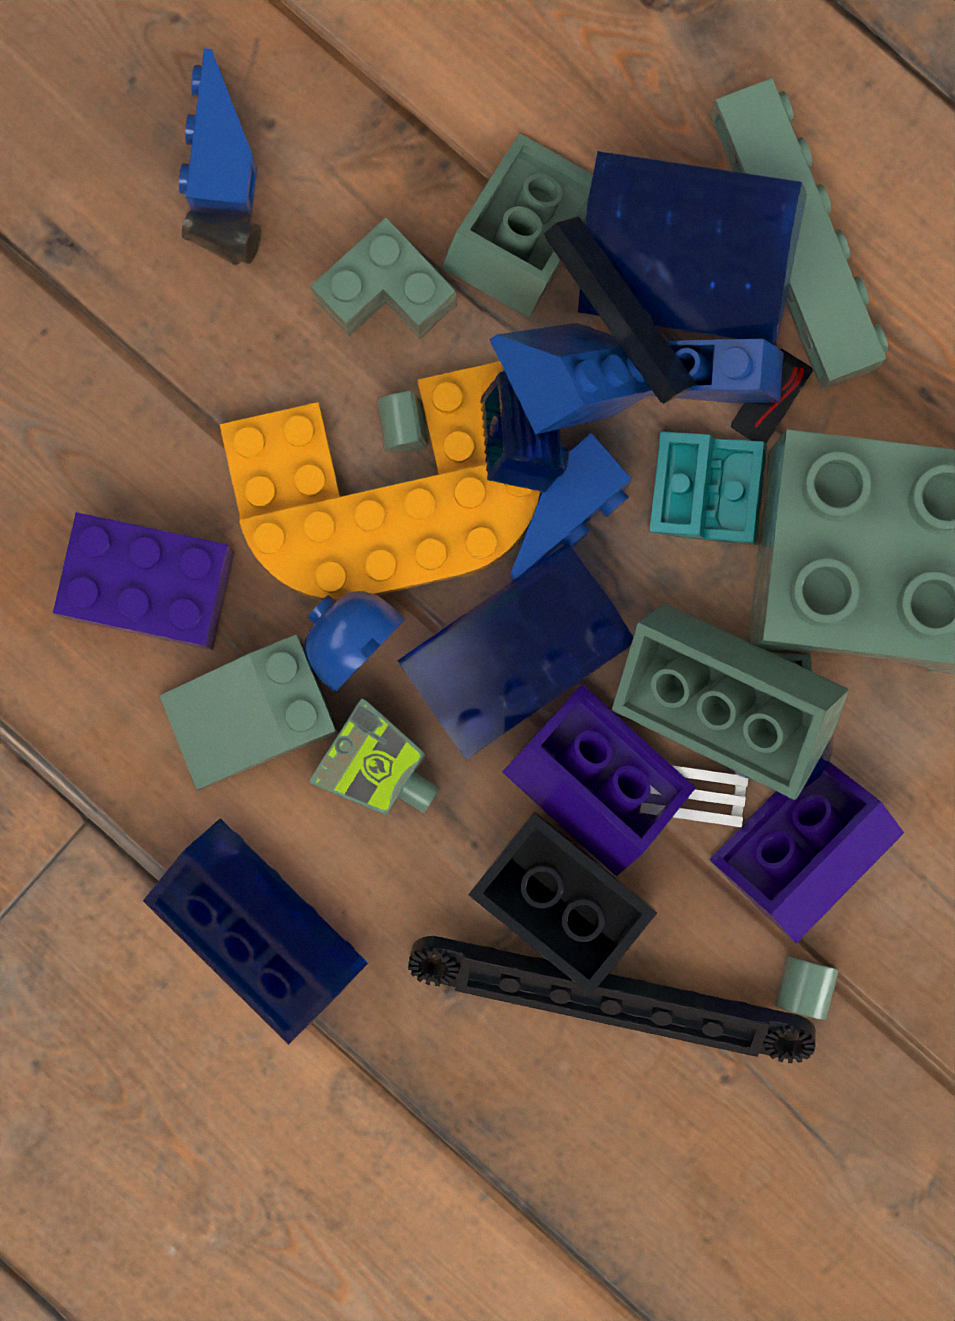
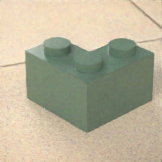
M387 218L383 219L311 285L315 301L349 337L385 304L398 315L419 339L457 306L456 291Z

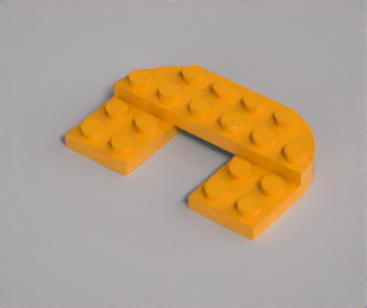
M500 361L418 379V387L439 475L340 497L319 402L219 424L239 510L241 529L250 549L263 567L275 579L303 596L322 601L329 595L337 601L349 592L365 591L374 595H381L456 577H469L490 568L507 556L517 546V543L530 525L539 501L542 470L540 454L537 450L532 426Z

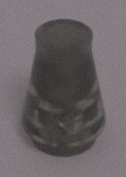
M190 210L183 222L182 237L184 240L196 243L233 265H238L240 262L249 264L255 258L260 245L261 227L259 224L252 223L249 216L200 213Z

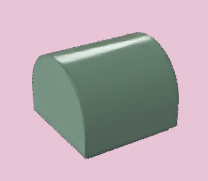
M412 391L395 393L378 399L385 451L399 453L426 449L428 439L421 400Z
M787 955L775 1006L801 1015L827 1020L839 969Z

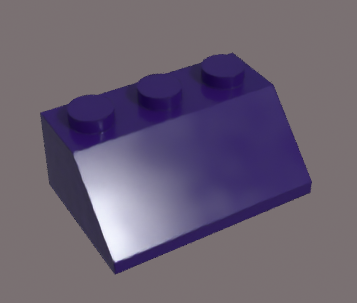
M583 684L502 771L504 775L616 877L647 850L696 789L693 784ZM650 785H651L655 790H657L661 795L651 794V793H650V790H651ZM642 803L665 806L657 815L640 813Z
M821 755L801 793L795 800L776 791L709 860L771 922L797 943L904 834V831L880 800Z

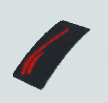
M779 349L784 352L780 403H744L731 423L732 429L751 441L768 442L813 371L811 366L784 349Z

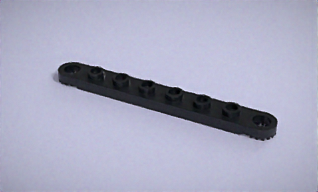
M426 936L418 939L412 945L408 970H411L413 977L417 976L419 982L423 979L426 980L425 984L429 986L430 982H434L435 986H440V984L456 987L455 991L750 1056L758 1057L760 1053L769 1055L772 1059L778 1057V1061L782 1063L784 1059H788V1063H793V1059H796L797 1063L802 1062L803 1058L809 1059L810 1054L813 1055L815 1050V1026L810 1020L797 1014L608 974L592 995H590L544 958L498 950L493 947L480 946L438 936ZM427 955L429 959H432L433 955H436L435 959L437 960L442 957L441 961L444 964H434L427 961ZM784 1033H786V1036L790 1037V1033H793V1037L796 1038L799 1035L798 1040L794 1041L779 1038V1036L784 1037Z

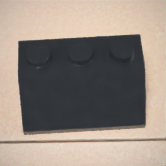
M536 811L530 815L468 894L590 995H592L657 914L653 906Z

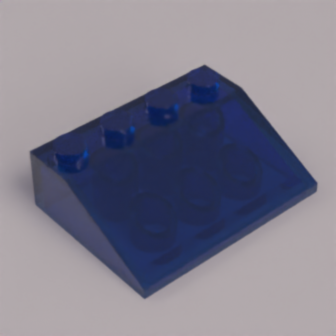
M597 151L587 203L586 227L654 324L658 327L729 339L764 338L772 345L777 346L807 197L803 183L800 181ZM580 289L578 313L599 316Z

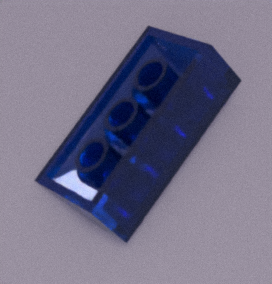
M567 543L397 661L460 753L467 760L629 648L632 644L633 635L612 601Z
M221 818L183 850L143 900L288 1045L368 964L354 947L344 940L318 914L313 906L295 892L281 878L280 874L271 868Z

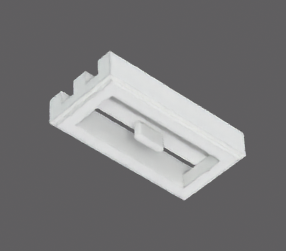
M673 766L685 778L735 785L734 795L694 790L687 798L732 805L731 815L679 808L673 816L674 818L742 827V813L746 800L745 791L748 786L749 777ZM650 785V787H651L650 793H651V794L661 795L656 789H654V788ZM642 803L640 813L657 815L665 806Z

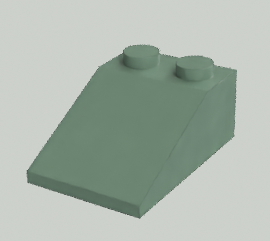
M519 133L456 231L441 269L530 318L562 263L545 239L544 233L555 223L579 216L584 223L607 182Z
M297 634L249 653L160 695L197 790L339 733L317 675L310 668L307 661L304 643Z

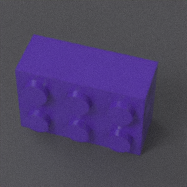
M76 512L53 614L69 620L213 650L235 552L227 544Z

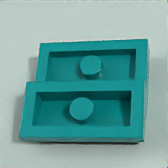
M660 432L649 532L690 539L757 545L767 452L766 443L762 441L714 439L709 434Z

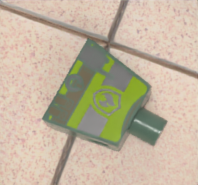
M362 698L309 780L311 784L384 815L389 814L398 798L425 814L440 790V787L415 772L426 754Z

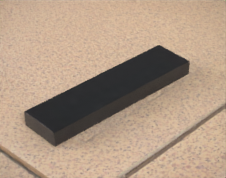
M578 216L557 222L544 233L545 239L658 400L665 404L683 395L697 384L581 218Z

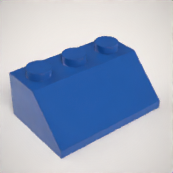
M579 323L497 334L489 339L535 434L613 417L654 393L613 335Z

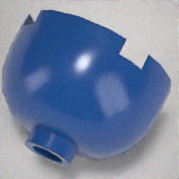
M365 591L349 592L337 601L327 595L307 616L314 623L305 637L304 652L309 666L326 686H329L336 692L405 619L392 605L378 595Z

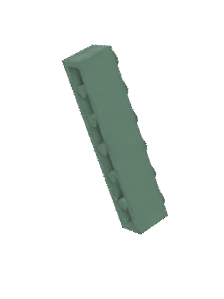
M773 78L716 99L710 117L821 391L877 370L887 359L884 354L888 351L887 339L882 327L878 323L872 324L865 307L869 305L867 289L859 276L854 278L847 262V259L850 258L847 240L841 230L834 231L828 213L831 212L828 193L821 183L815 184L809 169L812 166L811 152L803 137L797 139L790 122L793 120L794 114L787 94L784 91L778 93Z

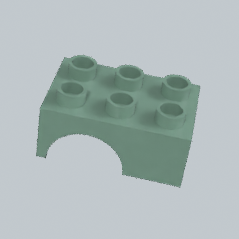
M787 429L769 450L748 642L767 651H813L873 657L919 665L928 668V672L955 675V449Z

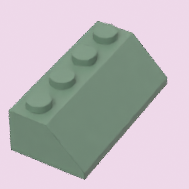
M664 603L637 624L612 711L795 800L801 793L835 731L849 689Z

